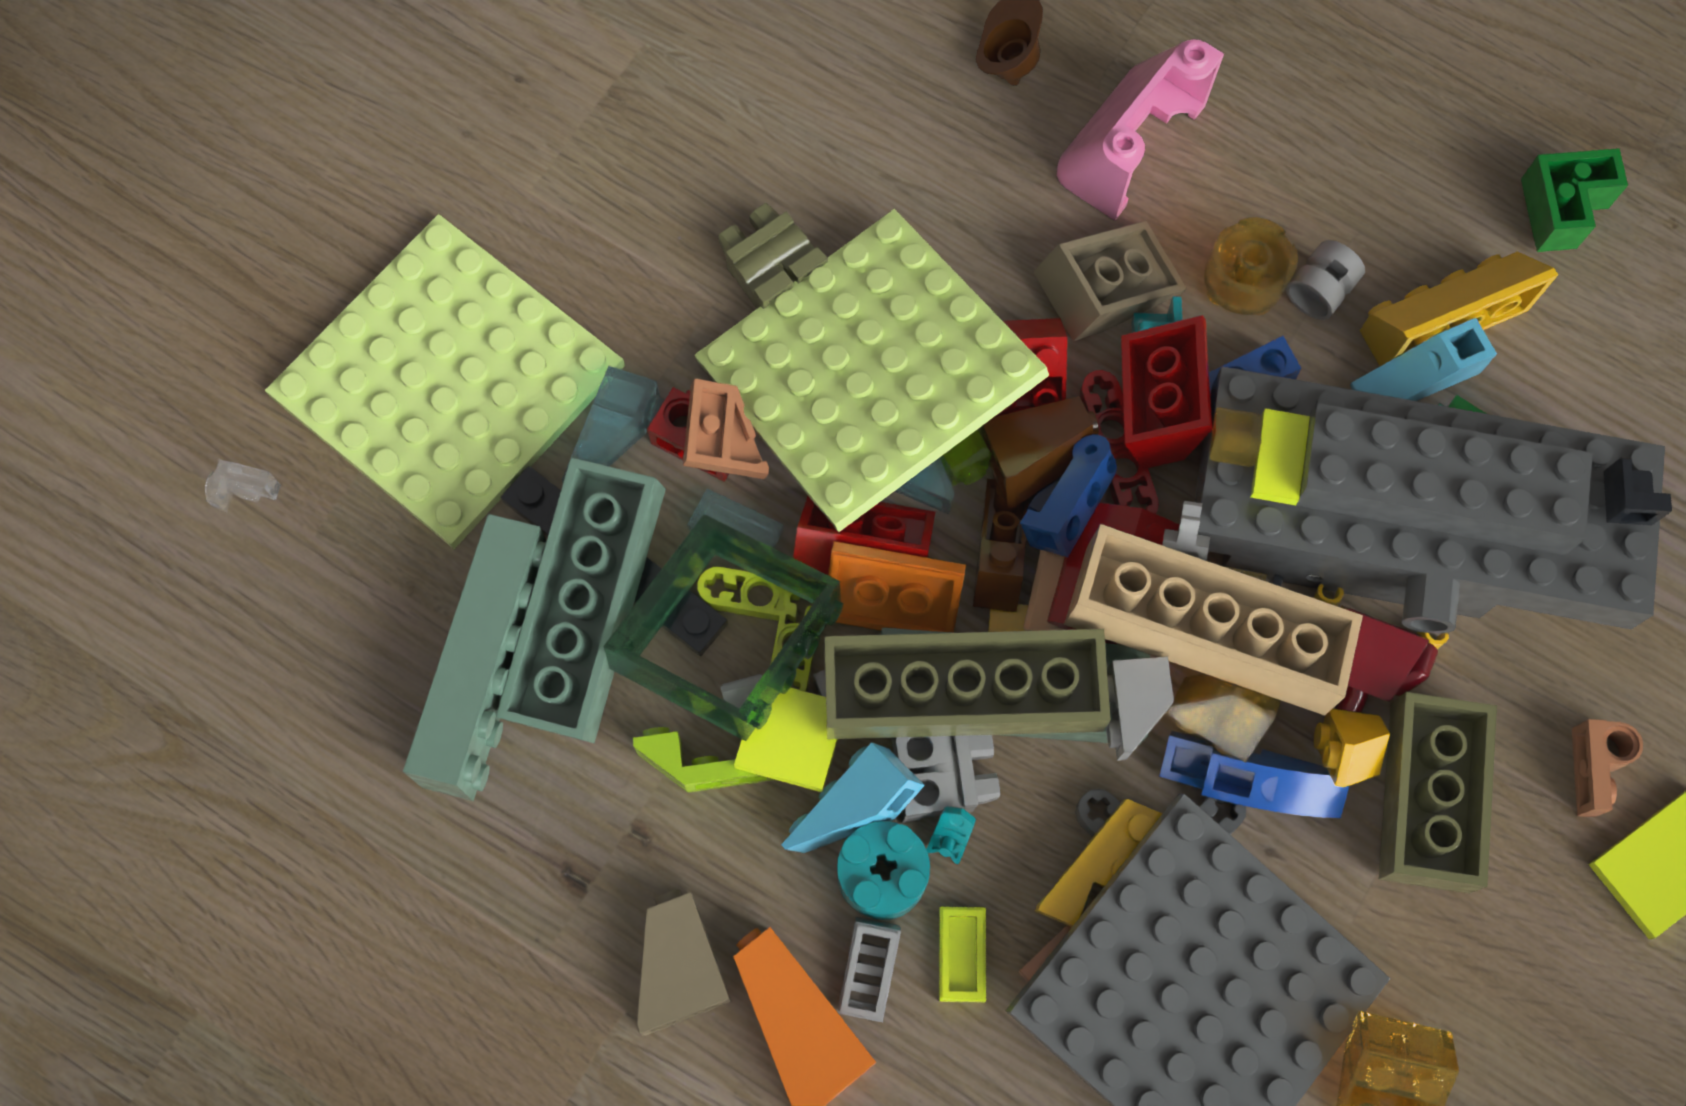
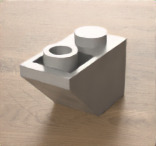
M1168 657L1112 661L1107 669L1112 720L1106 726L1108 747L1116 748L1117 761L1128 759L1174 702Z

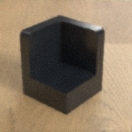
M1620 457L1603 471L1607 523L1652 526L1672 512L1671 494L1654 493L1652 473L1650 471L1632 470L1631 458Z

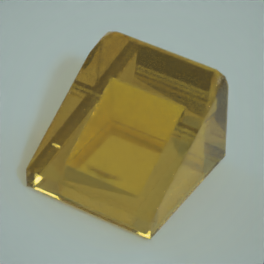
M1216 407L1210 459L1235 465L1254 466L1261 445V414Z

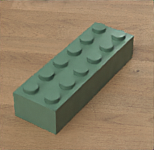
M571 457L496 715L497 718L595 743L666 490L656 478Z
M492 514L487 515L403 769L407 776L424 789L474 801L477 790L483 791L490 771V766L486 764L490 748L498 746L503 731V722H500V718H497L496 715L547 542L540 526Z

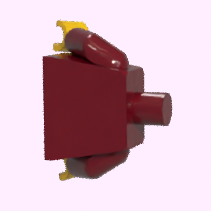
M1320 584L1313 598L1338 607L1343 598L1344 590L1338 587L1334 599H1328L1322 593L1324 585ZM1341 605L1340 608L1363 615L1346 695L1334 708L1362 713L1369 694L1390 702L1394 696H1401L1405 692H1410L1429 678L1438 655L1437 649L1447 642L1449 634L1441 633L1434 640L1429 633L1419 631L1413 633Z

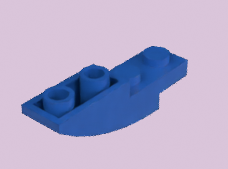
M1173 730L1168 738L1159 776L1201 788V795L1268 811L1322 818H1341L1349 786H1335L1327 768H1324L1322 765L1263 749L1260 755Z

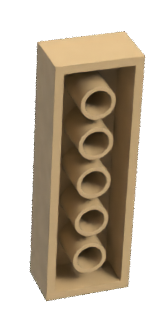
M1100 524L1087 546L1064 625L1076 629H1104L1105 639L1156 657H1168L1170 662L1326 715L1345 698L1363 615Z

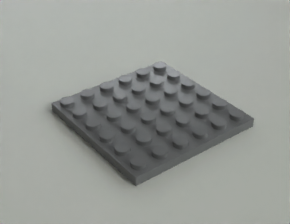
M1178 794L1005 1011L1111 1106H1296L1391 978L1187 795Z

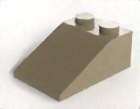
M1147 221L1058 244L1033 271L1073 341L1102 333L1133 318L1134 313H1143L1172 299V296L1182 294L1187 289Z

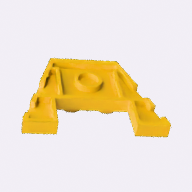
M1129 799L1123 800L1087 843V846L1076 860L1059 877V880L1048 894L1037 904L1035 912L1072 927L1082 914L1092 884L1104 888L1163 813Z

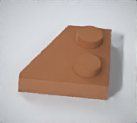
M700 379L693 380L690 388L683 466L765 479L769 474V466L767 461H762L754 441L756 433L751 421L744 414V403L737 386Z

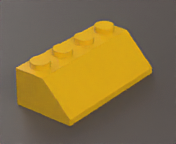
M1518 251L1503 258L1500 254H1496L1482 261L1477 266V269L1465 273L1463 269L1455 271L1445 277L1441 284L1429 289L1427 285H1422L1409 292L1404 297V300L1394 304L1388 300L1376 305L1368 312L1369 317L1361 327L1360 332L1379 366H1382L1431 337L1476 318L1482 329L1485 330L1527 312L1555 280L1558 273L1554 267Z

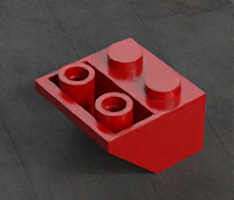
M1061 318L1003 321L1045 364L1049 376L996 416L1065 400L1068 336Z

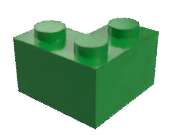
M1620 148L1537 155L1521 178L1536 251L1577 249L1596 227L1592 210L1609 209L1628 186Z

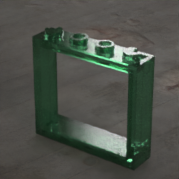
M704 514L603 646L609 669L738 738L747 741L755 728L761 729L766 724L772 711V703L779 693L785 694L790 689L796 677V669L804 658L810 659L815 653L820 642V634L826 625H833L839 618L843 609L840 581ZM715 555L813 603L740 708L640 656Z

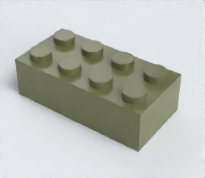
M1405 692L1391 703L1378 880L1469 894L1488 887L1497 705Z

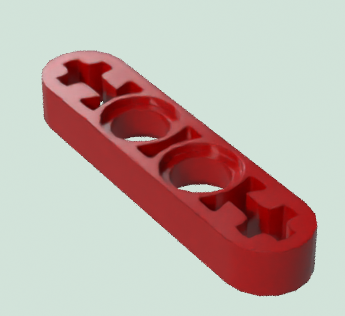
M1095 370L1084 378L1080 390V398L1087 412H1094L1098 422L1099 435L1108 440L1115 460L1120 458L1130 459L1137 468V473L1129 478L1121 477L1117 473L1115 474L1109 485L1114 504L1130 506L1133 501L1130 488L1141 483L1142 485H1139L1135 491L1138 502L1140 504L1147 503L1148 506L1145 510L1157 514L1159 502L1148 468L1143 469L1126 447L1124 434L1117 439H1110L1103 435L1100 425L1107 420L1117 421L1124 428L1123 393L1117 378L1112 373L1105 370ZM1094 384H1099L1101 389H1109L1105 397L1107 409L1101 412L1102 402L1098 393L1091 394Z

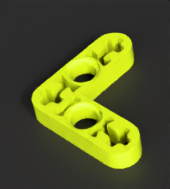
M712 567L705 570L698 580V593L700 599L713 609L779 621L767 681L778 684L785 681L786 665L778 666L779 661L790 666L805 665L804 670L794 668L793 683L796 687H800L799 690L807 692L822 614V595L820 590L812 583L725 567ZM716 579H722L725 588L737 590V582H743L740 589L741 603L734 602L736 598L733 592L721 591L719 598L712 597L711 590L706 587L707 585L713 586L716 583ZM757 585L768 587L773 593L772 600L765 606L753 605L748 600V593L753 587ZM801 594H808L809 601L815 604V606H807L804 615V625L796 623L797 604L791 603V601L799 600ZM790 620L794 623L786 624V621ZM812 624V628H808L805 625ZM791 634H799L807 640L808 647L803 654L792 656L787 654L782 647L784 639Z

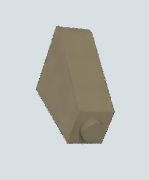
M677 889L662 894L654 899L656 906L648 908L646 911L637 1027L639 1033L643 1036L732 1002L691 892L682 895L681 890Z

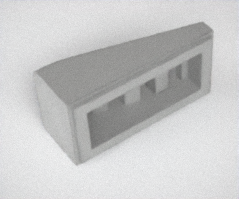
M855 917L837 1013L883 1023L901 934V927L899 925ZM862 935L888 939L887 947L861 942ZM861 953L885 958L884 964L880 966L857 961L858 955ZM857 972L881 977L880 985L853 980L854 974ZM851 991L877 996L876 1004L850 999Z

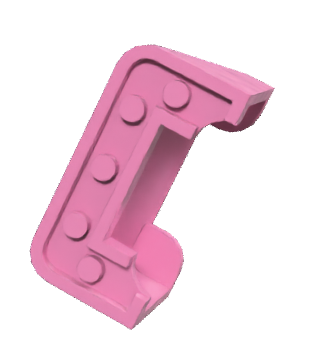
M1191 39L1135 65L1060 157L1057 166V178L1060 184L1115 221L1127 206L1129 198L1126 196L1132 173L1141 162L1145 153V143L1136 130L1150 113L1166 124L1173 115L1178 113H1188V117L1195 120L1206 106L1224 54L1206 42Z

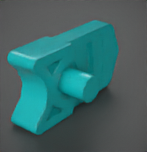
M945 807L926 848L927 853L939 852L940 855L950 857L955 864H959L976 818L963 808Z

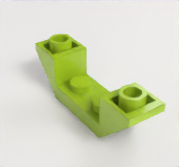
M668 727L646 729L643 731V736L633 738V746L638 756L687 793L775 780L736 769L734 767L735 759L719 761L718 756L698 757L692 760L691 766H684L682 743L678 731L670 732Z

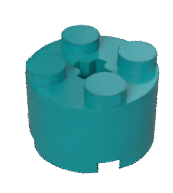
M877 821L861 826L844 841L838 857L837 880L843 898L854 910L875 920H891L910 912L922 898L930 876V860L923 842L908 826L895 822ZM884 861L887 867H894L888 881H882L880 874H871V871L876 869L877 862Z

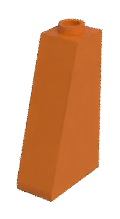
M769 927L763 933L759 928H755L736 944L740 951L733 957L791 1106H826L875 1065L876 1061L772 928Z

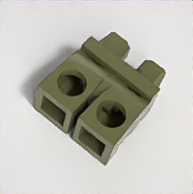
M767 203L755 209L749 216L750 223L756 229V232L746 238L737 225H731L718 235L719 244L726 256L727 270L737 280L756 309L760 306L763 309L766 308L771 300L787 289H792L793 282L796 281L799 284L814 269L828 262L827 256L818 246L816 248L813 247L803 231L794 224V220L787 211L779 215Z

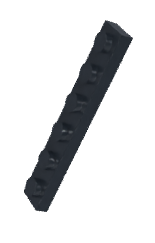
M528 466L505 491L501 499L503 503L530 524L540 526L543 534L548 537L561 490L532 467ZM648 557L646 558L633 605L701 657L728 625V620Z

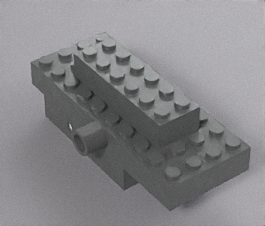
M1221 367L1211 387L1212 430L1203 441L1195 502L1202 503L1198 535L1210 537L1209 552L1224 554L1223 567L1248 576L1271 580L1277 574L1284 577L1283 582L1311 588H1318L1320 584H1323L1322 590L1336 592L1337 588L1340 587L1344 590V594L1403 604L1402 624L1411 630L1425 633L1452 632L1456 628L1457 615L1480 619L1496 605L1625 629H1633L1653 616L1660 520L1652 526L1607 523L1603 471L1620 457L1631 458L1632 470L1650 471L1653 475L1654 493H1662L1665 446ZM1265 408L1310 416L1300 498L1296 506L1250 498L1261 416Z

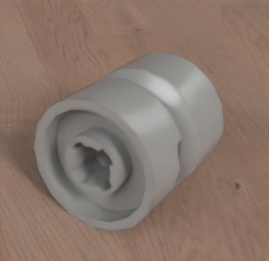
M1333 240L1323 241L1308 258L1306 265L1302 266L1286 286V293L1290 301L1306 315L1320 320L1329 319L1343 302L1345 295L1349 294L1364 276L1365 266L1361 258L1346 245Z

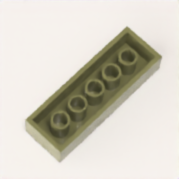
M1104 629L825 636L827 739L1103 732L1111 721Z

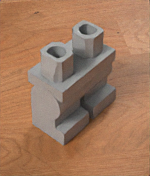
M992 735L891 738L893 754L925 785L902 810V823L920 821L921 818L941 816L943 809L947 806L963 808L968 813L973 812L978 805L997 800L1000 797L997 773L974 775L972 760L989 759L994 756Z

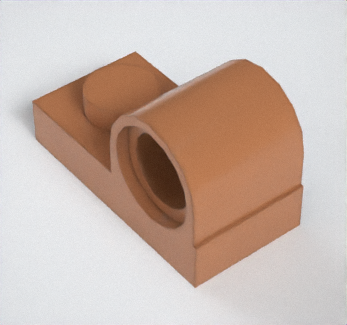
M1588 719L1572 728L1577 816L1597 817L1613 810V804L1616 801L1617 787L1615 780L1610 776V772L1637 760L1643 751V741L1639 732L1627 723ZM1607 738L1616 743L1619 749V756H1615L1609 751L1606 744Z

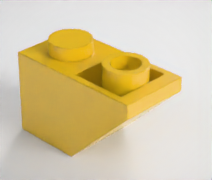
M1331 709L1325 715L1324 722H1319L1316 725L1314 748L1318 749L1322 757L1323 767L1327 768L1334 785L1346 787L1380 775L1390 732L1379 715Z

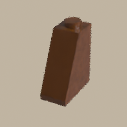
M1080 396L996 416L981 426L983 452L1007 508L1018 506L1060 478L1072 459H1074L1072 452L1074 445L1085 436L1099 435L1096 416L1093 411L1087 412Z

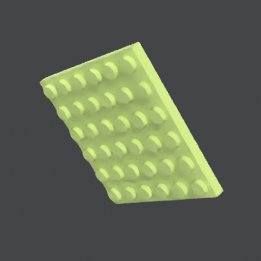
M895 209L830 255L825 265L814 269L799 284L796 281L793 282L792 289H787L771 300L766 308L763 309L760 306L694 355L698 363L714 382L738 387L744 403V414L751 421L754 431L838 532L842 531L1049 376L1045 364Z
M438 214L265 391L269 397L450 547L455 549L501 500V496L528 466L531 467L625 364L623 358Z

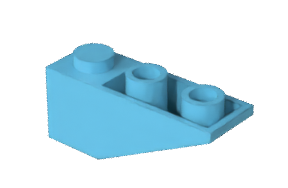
M1474 318L1431 337L1353 381L1350 387L1356 391L1417 401L1480 374L1497 353L1478 320Z
M871 742L869 746L862 747L851 757L849 761L850 767L839 780L832 781L823 789V793L821 792L819 795L820 801L810 813L802 815L792 824L789 829L790 835L781 845L785 850L806 853L849 837L855 830L866 824L894 820L925 785L889 748Z

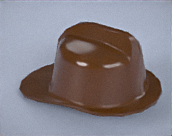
M1000 0L991 9L985 21L975 59L981 71L986 74L997 75L999 78L1006 80L1010 85L1017 86L1020 79L1036 67L1041 53L1038 36L1043 20V7L1040 0Z

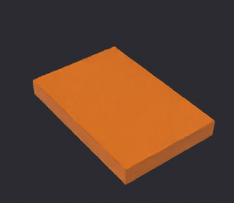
M834 541L823 620L875 630L896 628L954 633L966 565Z

